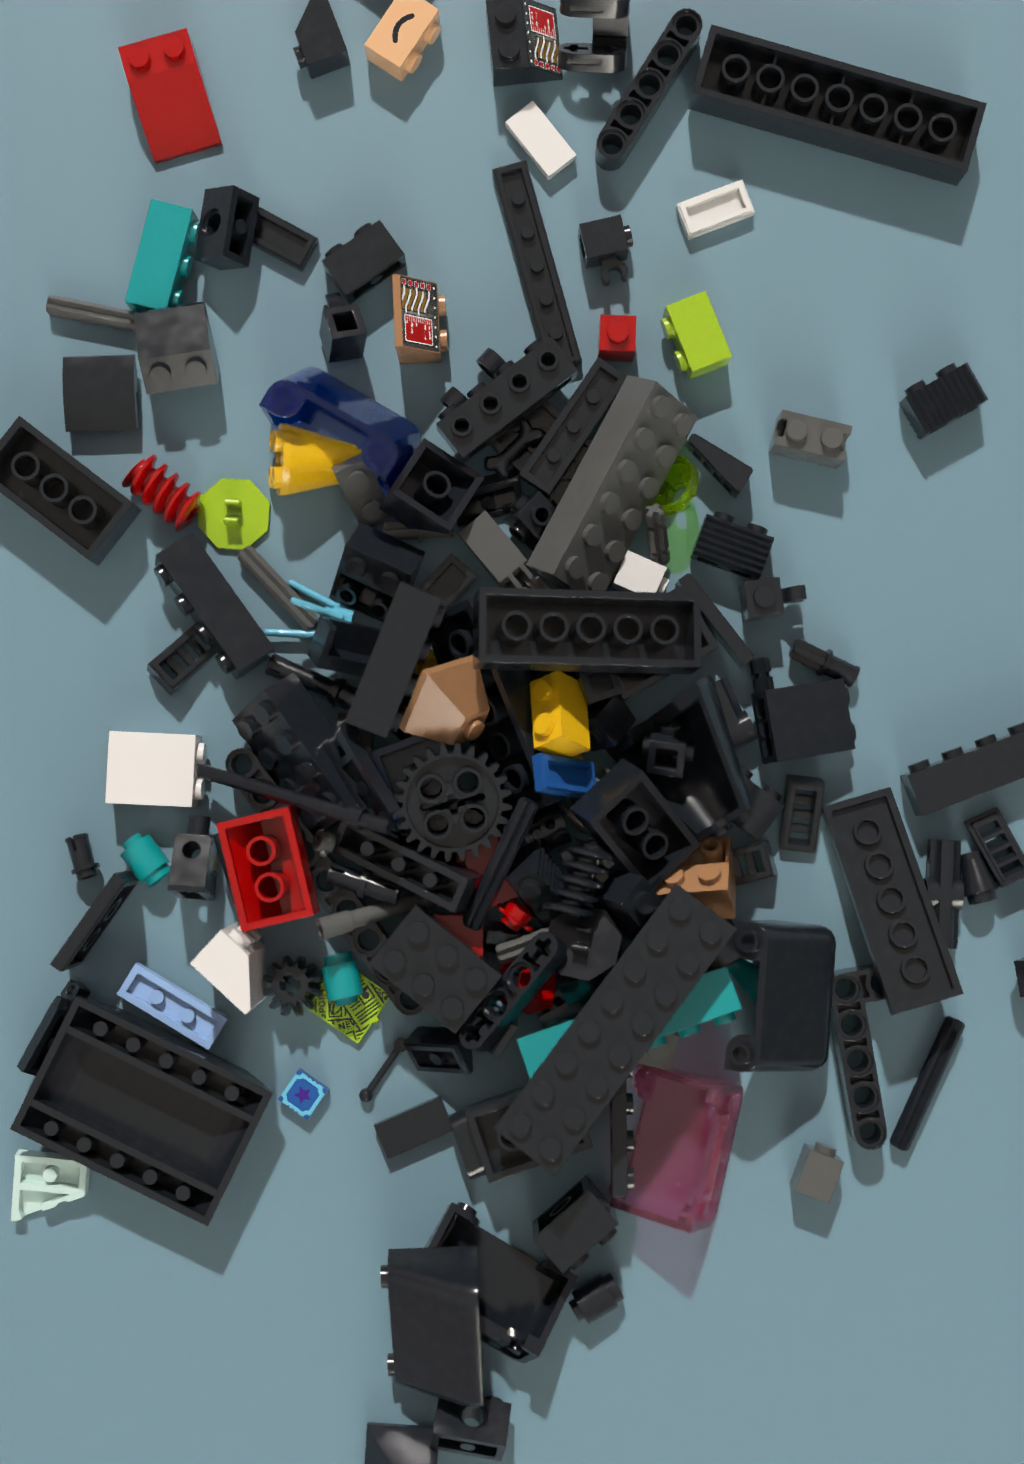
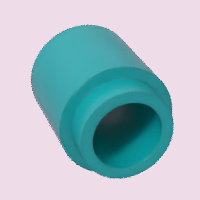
M137 833L122 844L125 851L122 852L120 857L141 883L145 882L149 888L170 873V866L168 865L170 860L150 834L142 837L140 833Z
M351 951L323 957L324 966L321 967L328 1001L335 1000L337 1007L358 1002L357 995L363 993L357 960L352 959Z

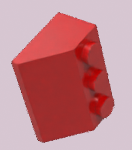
M287 806L216 823L242 932L313 916L320 912L296 807Z

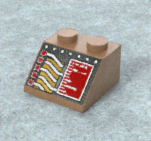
M393 274L395 348L399 364L442 363L441 352L448 351L447 330H440V317L446 316L445 295H439L437 283Z

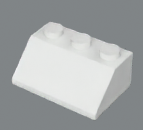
M238 921L221 929L190 964L246 1015L267 997L263 995V990L267 988V982L263 980L264 975H266L265 945L260 941L261 933L257 929L242 932Z

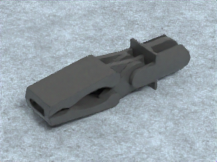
M485 510L457 532L461 540L500 588L550 589L540 576L534 577L528 570L530 567L526 565L528 560ZM517 577L525 585L524 587H522V585L518 582V580L516 579Z

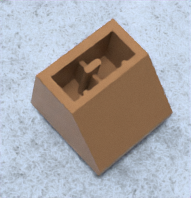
M720 836L716 839L714 837H705L698 841L701 845L656 887L655 892L663 901L674 885L677 884L723 919L735 918L736 882L731 836Z

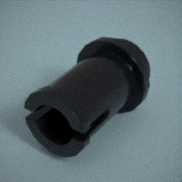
M88 833L74 835L73 838L68 837L65 839L74 867L71 873L76 875L77 881L99 875L97 868L100 867V864L95 863Z

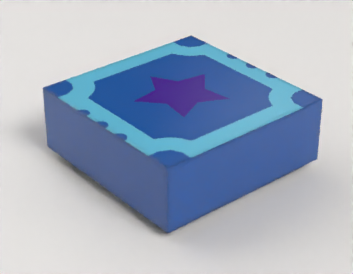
M299 1068L278 1100L308 1120L329 1088Z

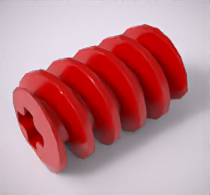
M152 455L146 460H141L129 471L122 482V487L127 488L131 486L130 492L133 496L138 497L142 495L141 501L144 505L149 506L153 504V512L157 515L164 513V521L168 524L175 522L174 528L177 532H180L192 522L199 512L200 505L198 501L201 497V492L197 491L188 496L187 492L190 488V483L186 482L177 487L176 483L179 479V474L175 473L166 478L165 474L168 470V465L163 464L158 469L154 468L158 457Z

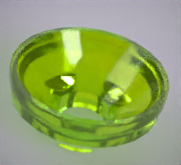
M677 456L651 505L653 506L655 503L660 504L665 512V517L673 516L688 509L696 496L699 475L697 469L686 457ZM686 488L682 496L673 503L674 495L680 489Z

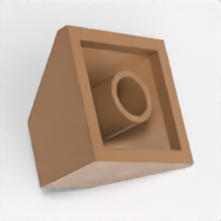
M473 655L422 670L399 726L403 732L444 742L454 746L456 741L460 744L468 740H475L481 735L490 708L480 669H473Z

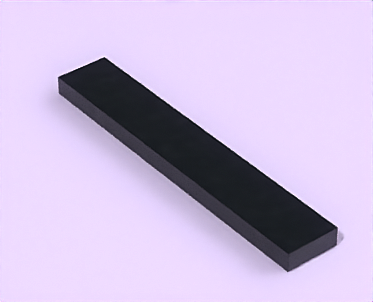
M524 160L492 169L538 339L540 338L544 342L552 336L574 366L581 365V355L527 162Z

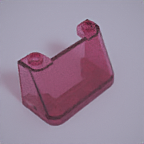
M642 1064L641 1068L637 1070L633 1082L638 1097L644 1099L634 1141V1152L631 1154L629 1167H634V1190H628V1197L625 1199L611 1198L609 1206L686 1233L708 1228L715 1219L742 1105L743 1087L728 1081L677 1069L667 1071ZM610 1182V1186H609V1194H610V1195H611V1182Z

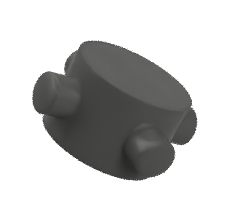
M328 828L318 830L315 833L312 848L314 851L320 852V857H327V854L332 852L336 842L335 834L328 832Z

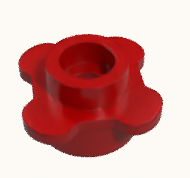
M510 899L506 906L498 903L496 907L504 914L501 918L504 924L517 932L521 927L528 932L533 931L534 928L529 923L533 919L534 914L526 906L515 899Z

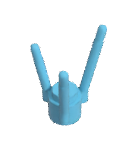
M294 580L288 581L290 587L326 607L323 608L295 597L290 599L292 604L319 615L351 622L354 611L346 609V605L334 602ZM264 630L266 636L313 638L315 633L314 630Z

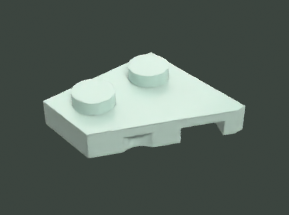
M19 1149L15 1154L11 1221L21 1220L25 1215L41 1209L43 1212L54 1208L63 1201L70 1202L84 1197L89 1188L90 1168L59 1153Z

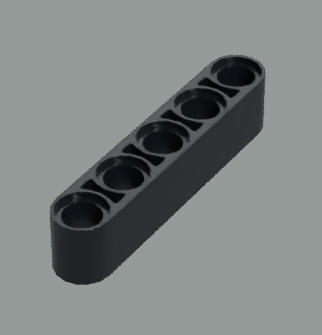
M690 8L681 9L673 15L599 133L596 141L595 160L602 169L615 171L625 163L697 48L703 25L701 16L695 10ZM688 28L693 34L684 36L677 29ZM669 57L675 63L664 65L659 61V58ZM651 86L656 90V93L646 95L640 88ZM626 115H632L638 119V122L629 125L624 123L621 118ZM613 144L620 151L616 154H608L603 150V147Z

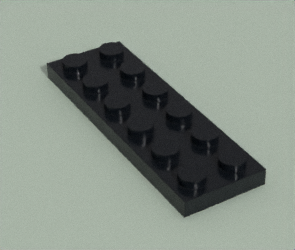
M891 787L823 806L821 813L891 1016L964 994Z

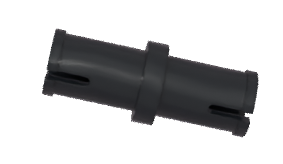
M336 862L331 864L332 870L329 869L326 878L327 885L355 892L356 897L361 899L367 896L392 904V906L397 905V899H400L402 886L374 876L373 872L367 869L361 872L339 865Z

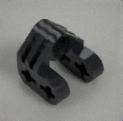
M560 0L559 11L562 15L593 18L592 43H564L559 45L558 67L572 72L618 73L624 71L627 60L630 0Z

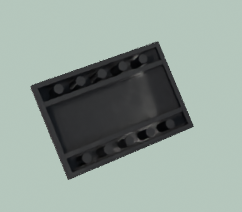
M77 995L10 1129L208 1226L274 1091L247 1070L119 1007Z

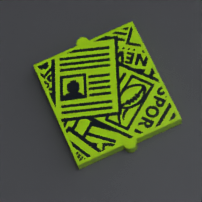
M361 972L359 974L363 993L357 995L358 1002L337 1007L335 1000L328 1001L325 984L322 982L320 990L324 994L322 997L315 996L312 1001L315 1003L316 1008L314 1010L309 1009L357 1044L371 1024L378 1022V1014L390 999L381 986Z

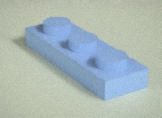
M139 962L134 964L117 992L118 996L207 1050L212 1048L230 1018Z

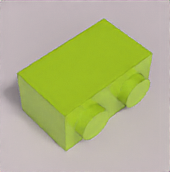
M706 290L665 307L664 318L660 320L661 327L666 339L672 338L677 350L673 352L676 365L680 372H686L688 380L729 364L732 354Z

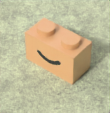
M394 0L364 44L367 60L402 82L408 72L413 74L418 68L422 59L421 53L426 45H432L438 38L442 28L440 25L439 9L425 0Z

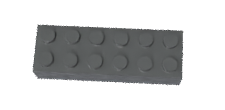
M627 375L526 565L562 590L606 591L644 520L643 511L645 507L652 505L698 416L657 381Z

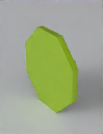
M221 478L199 499L198 527L218 549L243 550L249 545L252 546L269 531L271 503L251 480Z

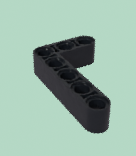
M873 964L834 971L830 1024L848 1131L850 1136L862 1148L867 1150L880 1148L887 1139V1127L865 1006L867 1002L885 1000L882 989L874 991L871 988V978L876 974ZM847 978L851 984L850 991L845 996L838 997L835 993V985L840 979ZM854 1014L857 1019L855 1028L852 1031L843 1032L841 1028L842 1019L846 1015ZM861 1050L863 1054L861 1064L857 1067H849L847 1064L849 1054L852 1051ZM861 1086H867L869 1090L868 1098L864 1102L855 1103L853 1099L855 1090ZM873 1122L875 1125L874 1134L866 1139L861 1138V1127L865 1123Z

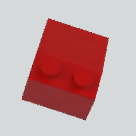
M187 28L118 47L127 81L155 164L223 145L196 51Z

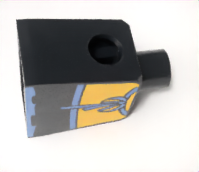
M190 815L187 834L177 833L175 835L167 890L178 898L215 901L218 852L213 837L209 836L210 817ZM201 849L200 854L192 859L194 851Z

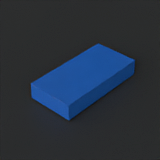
M546 753L532 756L535 792L580 799L596 784L594 762Z

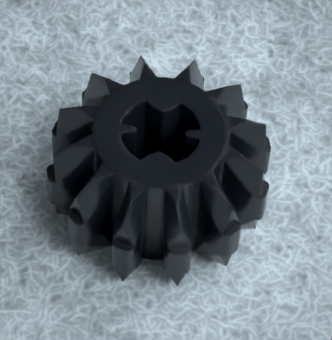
M284 956V968L273 962L270 966L276 973L275 976L264 975L263 977L264 981L272 983V987L263 990L264 996H274L269 1003V1007L276 1009L281 1005V1015L288 1016L292 1007L296 1016H303V1003L309 1009L314 1010L316 1005L310 999L311 996L322 997L324 994L323 991L314 989V985L324 982L323 976H312L318 966L315 963H311L305 967L306 958L303 956H298L294 964L290 956ZM291 978L301 982L300 989L295 988L298 991L296 994L286 990V984H291L289 981Z

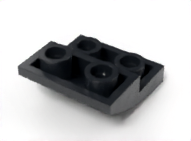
M135 355L63 357L62 381L66 432L139 429L136 392L139 389Z

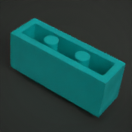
M151 199L125 297V303L131 311L140 312L183 305L184 291L181 288L184 277L188 278L192 270L193 258L190 256L193 243L196 244L200 224L193 209Z

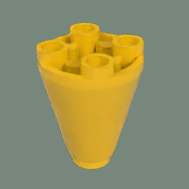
M280 423L278 430H270L269 451L275 452V467L269 466L268 485L269 488L276 489L278 496H287L338 485L339 482L332 467L363 452L366 455V450L357 449L355 444L290 424Z

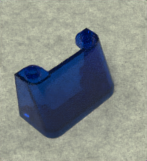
M306 367L273 383L259 404L269 422L277 428L280 423L292 425L303 422L310 426L317 413L321 412L366 438L361 450L362 460L369 470L378 475L377 480L380 487L387 492L421 443L420 432L411 421L316 367Z

